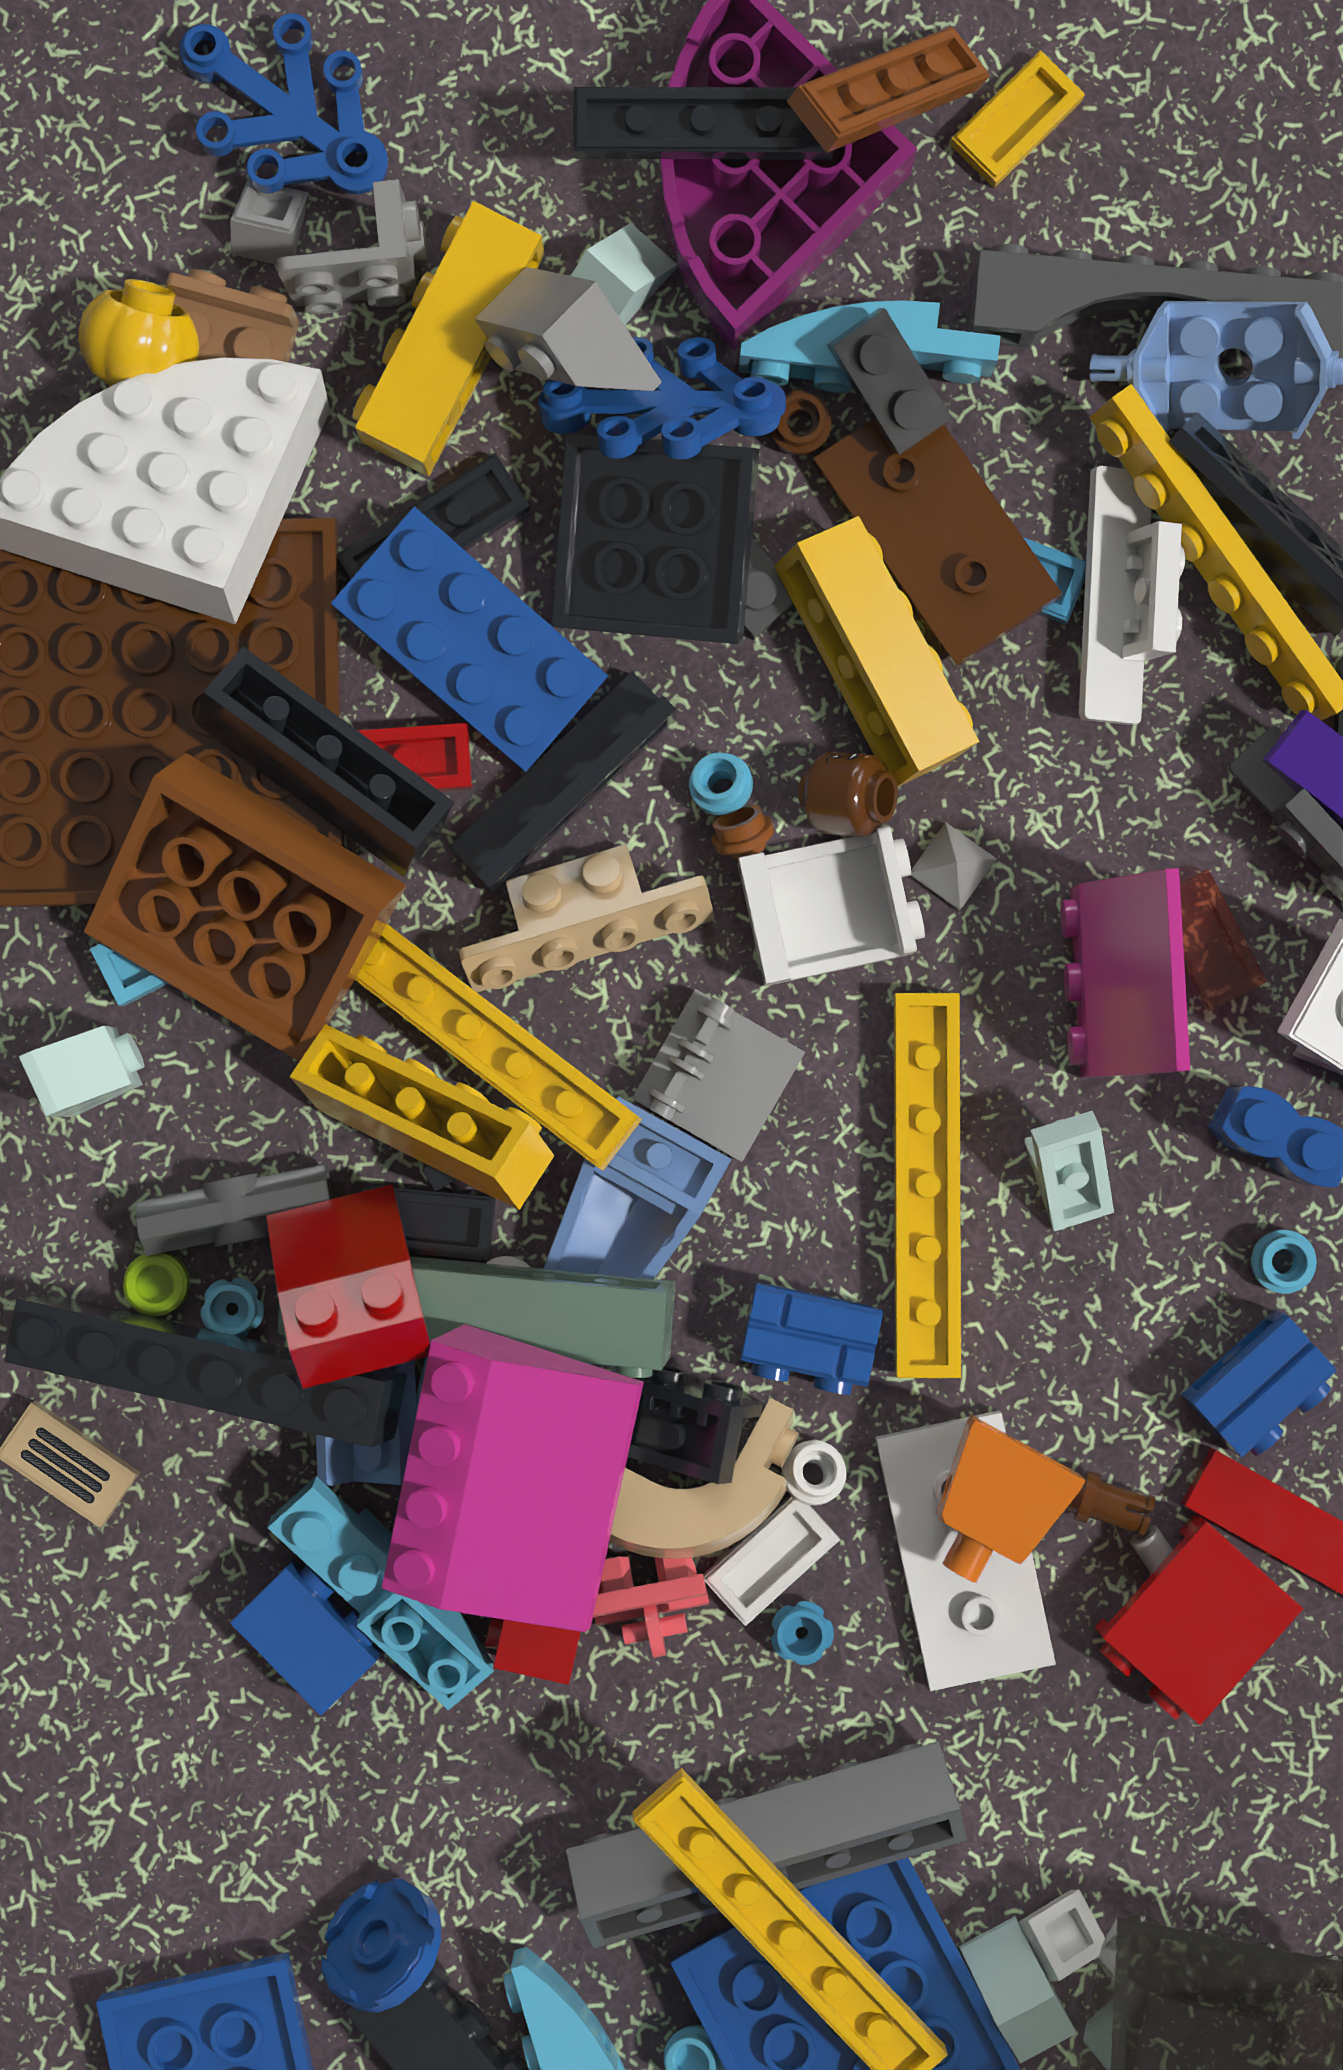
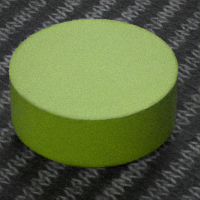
M163 1252L148 1256L145 1254L141 1255L129 1265L125 1272L123 1280L124 1294L130 1305L142 1314L148 1316L168 1314L179 1308L186 1300L190 1290L189 1272L184 1263L173 1254Z

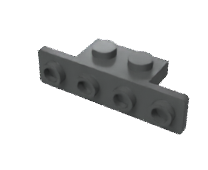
M1272 726L1229 764L1228 770L1279 825L1277 831L1285 843L1299 855L1304 856L1306 854L1323 872L1320 876L1326 887L1338 899L1343 901V830L1304 788L1295 792L1262 761L1283 734L1277 726Z

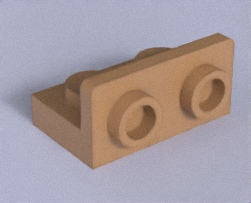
M192 269L189 271L188 276L173 272L169 273L166 286L176 293L174 304L186 309L198 333L199 354L197 361L215 358H249L289 362L300 322L293 307L286 303L287 298L284 295L259 286L250 287L249 293L225 287L226 281L202 270Z

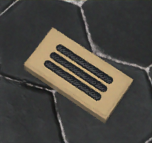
M37 1401L30 1403L0 1447L1 1461L99 1528L105 1525L140 1473V1471Z

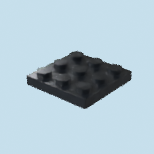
M566 433L552 627L743 644L760 449L706 444L702 446L701 451L691 458L673 459L664 453L661 440H647L638 445L633 454L615 459L606 457L600 452L598 435Z

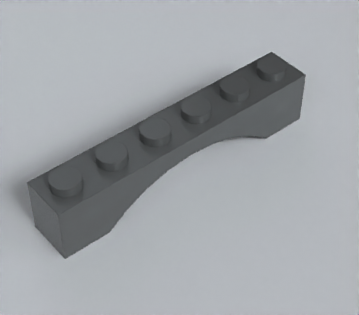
M997 244L992 246L991 250H980L974 267L968 332L1001 336V346L1031 348L1055 331L1085 318L1121 310H1158L1164 301L1307 302L1332 351H1339V358H1343V276L1336 273L1317 272L1307 275L1306 279L1281 277L1280 270L1263 266L1246 268L1243 270V273L1218 271L1216 264L1206 261H1188L1180 264V267L1157 266L1152 258L1141 255L1122 256L1116 262L1092 260V255L1088 252L1074 249L1059 250L1053 256L1028 254L1029 250L1026 247L1017 244Z

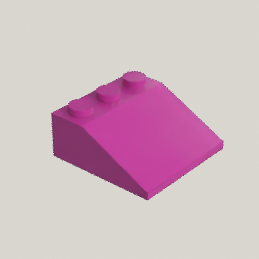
M1179 868L1162 869L1080 883L1070 889L1071 899L1062 900L1060 909L1063 938H1073L1074 963H1066L1064 966L1067 1002L1076 1001L1078 1027H1069L1067 1035L1070 1065H1080V1078L1190 1071Z

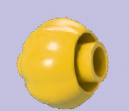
M127 279L123 289L105 290L97 295L82 314L78 337L81 354L91 372L111 387L124 379L140 374H157L168 369L173 364L197 361L199 354L198 333L186 309L174 304L176 293L171 289L152 282Z

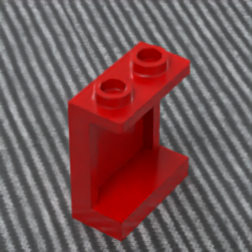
M1195 1513L1179 1531L1184 1536L1183 1540L1109 1622L1102 1618L1094 1628L1106 1640L1099 1651L1119 1670L1129 1677L1137 1668L1154 1683V1686L1147 1694L1170 1716L1177 1720L1185 1711L1201 1725L1304 1608L1207 1521Z

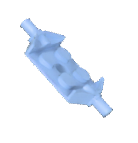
M1164 301L1156 311L1138 348L1133 349L1129 356L1093 354L1090 360V370H1093L1090 373L1091 382L1123 381L1128 382L1129 385L1132 384L1166 433L1170 429H1181L1199 413L1217 430L1293 431L1292 439H1299L1328 388L1343 385V358H1339V351H1332L1307 302ZM1230 348H1236L1247 353L1253 365L1252 374L1242 379L1231 378L1225 374L1220 366L1221 352Z

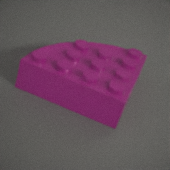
M708 0L702 7L686 37V44L678 57L668 87L797 88L799 85L838 70L767 0ZM894 125L833 150L832 160L659 159L664 223L678 269L703 315L733 351L911 175L917 148Z

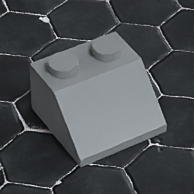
M526 267L474 319L488 338L485 342L487 352L498 365L509 372L517 370L532 374L543 381L551 379L582 387L654 391L662 383L596 281Z

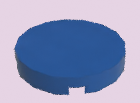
M391 1878L393 1881L383 1884L376 1880L363 1885L342 1903L328 1925L324 1940L329 1942V1946L327 1949V1959L321 1956V1972L329 1990L358 2011L378 2013L400 2005L420 1988L434 1967L441 1944L440 1915L432 1899L404 1879Z

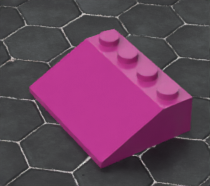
M467 1324L431 1340L382 1589L440 1610L581 1632L589 1630L644 1382Z

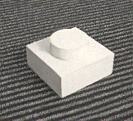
M1079 1889L1064 1893L1019 1921L1049 1982L1062 1980L1111 1949Z

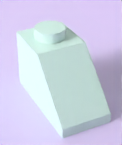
M101 1026L19 1056L46 1117H75L143 1085L137 1073V1070L144 1068L141 1053L131 1035L126 1033L120 1036L116 1027Z

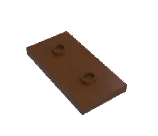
M871 419L813 458L814 466L850 518L853 519L859 516L867 532L877 540L882 550L883 562L892 579L907 596L911 606L955 669L1061 598L1062 592L944 424L904 453L898 455L892 452L876 424Z

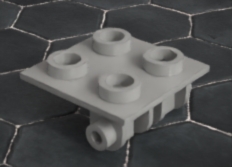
M695 989L632 1099L742 1162L805 1052L735 1012L733 1008Z

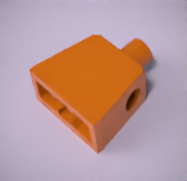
M970 1414L936 1512L940 1521L959 1531L942 1564L954 1573L974 1583H977L993 1551L1015 1563L1022 1564L1079 1493L1086 1480L1072 1469Z

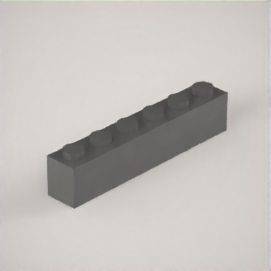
M939 1741L924 1746L921 1744L906 1745L894 1751L892 1755L865 1763H844L835 1767L830 1773L803 1781L785 1780L773 1785L768 1791L741 1799L723 1798L715 1801L718 1807L797 1890L968 1840L961 1810ZM641 1828L617 1835L609 1833L595 1835L586 1840L582 1845L566 1849L579 1918L593 1949L720 1912Z

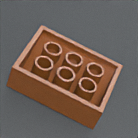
M185 753L154 775L84 929V933L300 1062L325 1024L328 1025L382 935L407 885Z

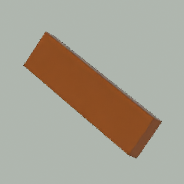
M950 27L799 85L787 102L824 151L828 153L973 93L984 84L990 75L955 28Z

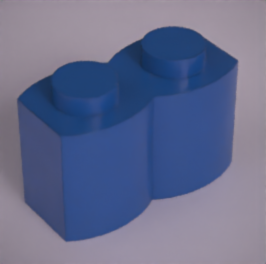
M1252 1086L1227 1088L1208 1125L1210 1132L1218 1141L1235 1152L1248 1156L1265 1157L1274 1170L1293 1182L1309 1186L1338 1187L1343 1177L1342 1128L1321 1118L1300 1116L1287 1100L1267 1089Z

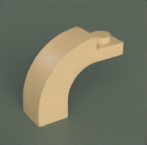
M772 1398L769 1399L740 1456L735 1462L732 1483L719 1485L709 1483L697 1488L673 1489L658 1485L625 1468L609 1542L644 1556L681 1559L706 1555L721 1550L754 1531L768 1518L787 1491L786 1478L774 1473L769 1468L772 1463L782 1467L796 1443L799 1433L790 1429L793 1424V1409Z

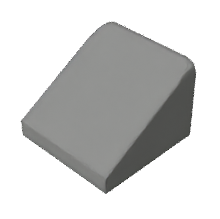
M248 179L230 220L232 254L276 265L279 258L295 256L309 193L283 187L275 193L265 194L256 190L251 184L250 179Z

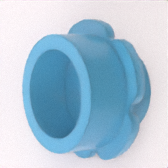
M800 1601L797 1603V1606L785 1605L777 1611L772 1620V1627L775 1633L771 1637V1642L775 1652L781 1658L791 1659L799 1665H809L821 1659L822 1653L831 1646L834 1637L833 1625L830 1620L824 1618L823 1609L813 1602ZM805 1627L808 1630L807 1636L805 1638H798L795 1634L797 1628Z

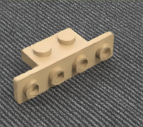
M627 844L506 880L505 883L519 931L463 947L459 950V955L471 988L474 991L481 992L487 989H501L526 977L549 970H564L579 961L609 952L626 951L638 943L671 933L691 931L700 924L712 921L715 916L703 876H696L642 893Z

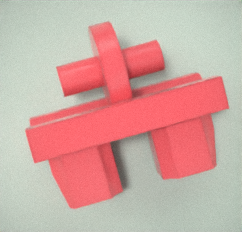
M619 1556L605 1559L593 1613L596 1625L602 1626L645 1617V1621L621 1625L624 1643L630 1644L649 1640L653 1658L666 1656L664 1637L686 1633L688 1630L684 1613L660 1618L659 1614L710 1604L703 1574L697 1575L692 1557L681 1559L654 1557L659 1582L634 1587L629 1557Z

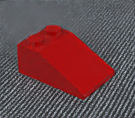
M392 1184L266 1216L277 1294L289 1352L303 1389L428 1357L431 1345Z

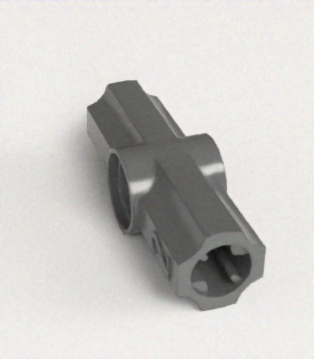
M327 1164L259 1177V1173L205 1183L202 1184L203 1189L195 1191L177 1192L135 1202L136 1225L139 1240L142 1243L146 1256L212 1242L217 1247L269 1236L267 1215L335 1199Z

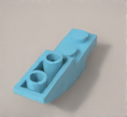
M906 300L864 302L836 306L801 315L770 327L749 338L741 344L739 372L751 373V377H760L778 386L786 385L789 378L814 381L813 387L820 391L829 393L850 392L851 384L828 349L827 344L878 308H885L922 369L943 371L942 377L947 381L971 384L979 382L980 376L991 377L998 361L1001 336L937 328L940 303Z
M316 1476L271 1516L267 1528L360 1613L357 1627L447 1710H450L494 1672V1662L460 1612L440 1610L382 1589L392 1533L367 1508L356 1514Z
M524 1947L514 1950L511 1972L504 1974V1985L512 2012L514 2014L521 2011L524 2012L530 2035L522 2037V2044L529 2070H626L605 2030L578 1993L548 1963L529 1948Z

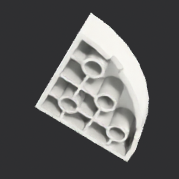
M215 358L173 364L157 374L145 373L124 379L85 399L40 432L1 477L0 549L236 624L329 414L330 407L321 370L273 359Z

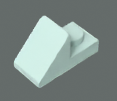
M1093 1111L1057 1120L1051 1124L1032 1129L1031 1137L1025 1138V1145L1053 1231L1114 1213L1102 1132Z

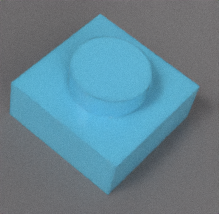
M103 943L90 948L118 1006L124 1007L169 984Z

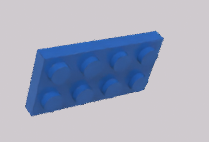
M415 506L331 603V606L524 773L528 771L608 677L605 672Z

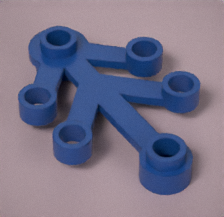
M295 13L285 14L278 18L273 27L276 47L284 57L289 95L232 54L227 36L218 27L200 24L190 28L183 35L179 46L180 56L185 70L193 79L202 83H213L222 79L269 114L268 116L231 120L229 116L219 111H211L204 114L197 122L196 134L202 149L207 154L220 157L229 154L234 148L301 139L321 152L283 159L278 152L272 149L265 148L255 151L248 159L247 172L251 184L256 190L261 193L271 194L282 189L284 185L330 179L337 188L344 192L363 194L373 190V182L384 180L388 170L387 152L383 143L375 135L364 130L359 89L363 83V72L359 59L353 53L345 50L336 51L327 57L323 68L327 86L336 94L339 132L317 116L309 60L313 37L310 25L303 16ZM290 29H298L304 33L302 40L295 44L284 42L282 37ZM208 40L215 44L214 50L208 55L202 56L194 52V47L201 41ZM340 66H349L355 71L354 75L346 81L336 80L332 76L334 70ZM221 126L228 130L226 137L219 142L207 140L206 134L212 127ZM359 151L367 156V160L360 167H350L344 162L346 156L351 152ZM272 163L278 167V172L271 179H261L256 175L257 169L263 164Z
M633 337L662 381L654 391L586 390L582 386H574L549 379L544 384L543 390L538 397L542 425L548 431L558 434L574 433L583 429L591 421V413L643 414L634 420L625 416H612L598 424L599 450L604 456L615 459L633 454L638 445L660 433L662 434L663 451L668 457L688 459L697 455L701 451L702 446L732 429L744 436H761L772 432L778 427L780 417L786 409V397L781 387L760 377L740 378L717 361L715 344L711 340L701 337L687 339L679 345V370L685 377L701 379L714 391L694 390L654 360L653 345L648 339ZM692 415H707L699 421L690 418Z

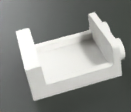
M890 826L877 828L876 832L868 837L853 836L775 854L764 855V853H759L738 859L737 864L764 987L912 955L917 952L915 940L925 938L919 904L917 900L906 901L901 877L911 876L906 844L903 838L893 840Z

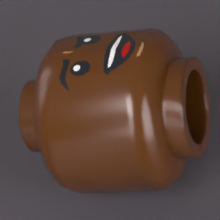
M823 753L813 762L809 771L802 776L798 787V800L800 806L805 810L809 823L818 832L823 834L856 837L872 836L877 828H881L884 823H887L892 818L898 799L895 777L888 772L886 765L877 756L867 754Z

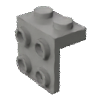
M399 179L373 182L379 247L286 256L277 260L278 275L295 306H305V311L309 313L327 314L341 310L343 302L368 300L370 306L392 307L406 301L405 296L414 295L419 284L417 261L428 260L424 223L419 219L416 200L406 201Z

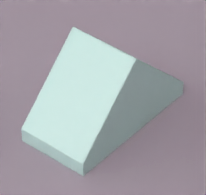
M630 223L587 249L571 276L596 281L623 324L626 325L677 269V264Z
M1016 1916L959 1946L997 2027L1020 2063L1077 2034Z

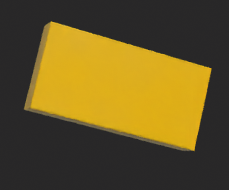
M1040 50L952 137L950 146L995 188L1083 101L1085 93Z

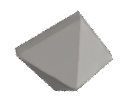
M945 822L911 869V877L960 911L997 858Z

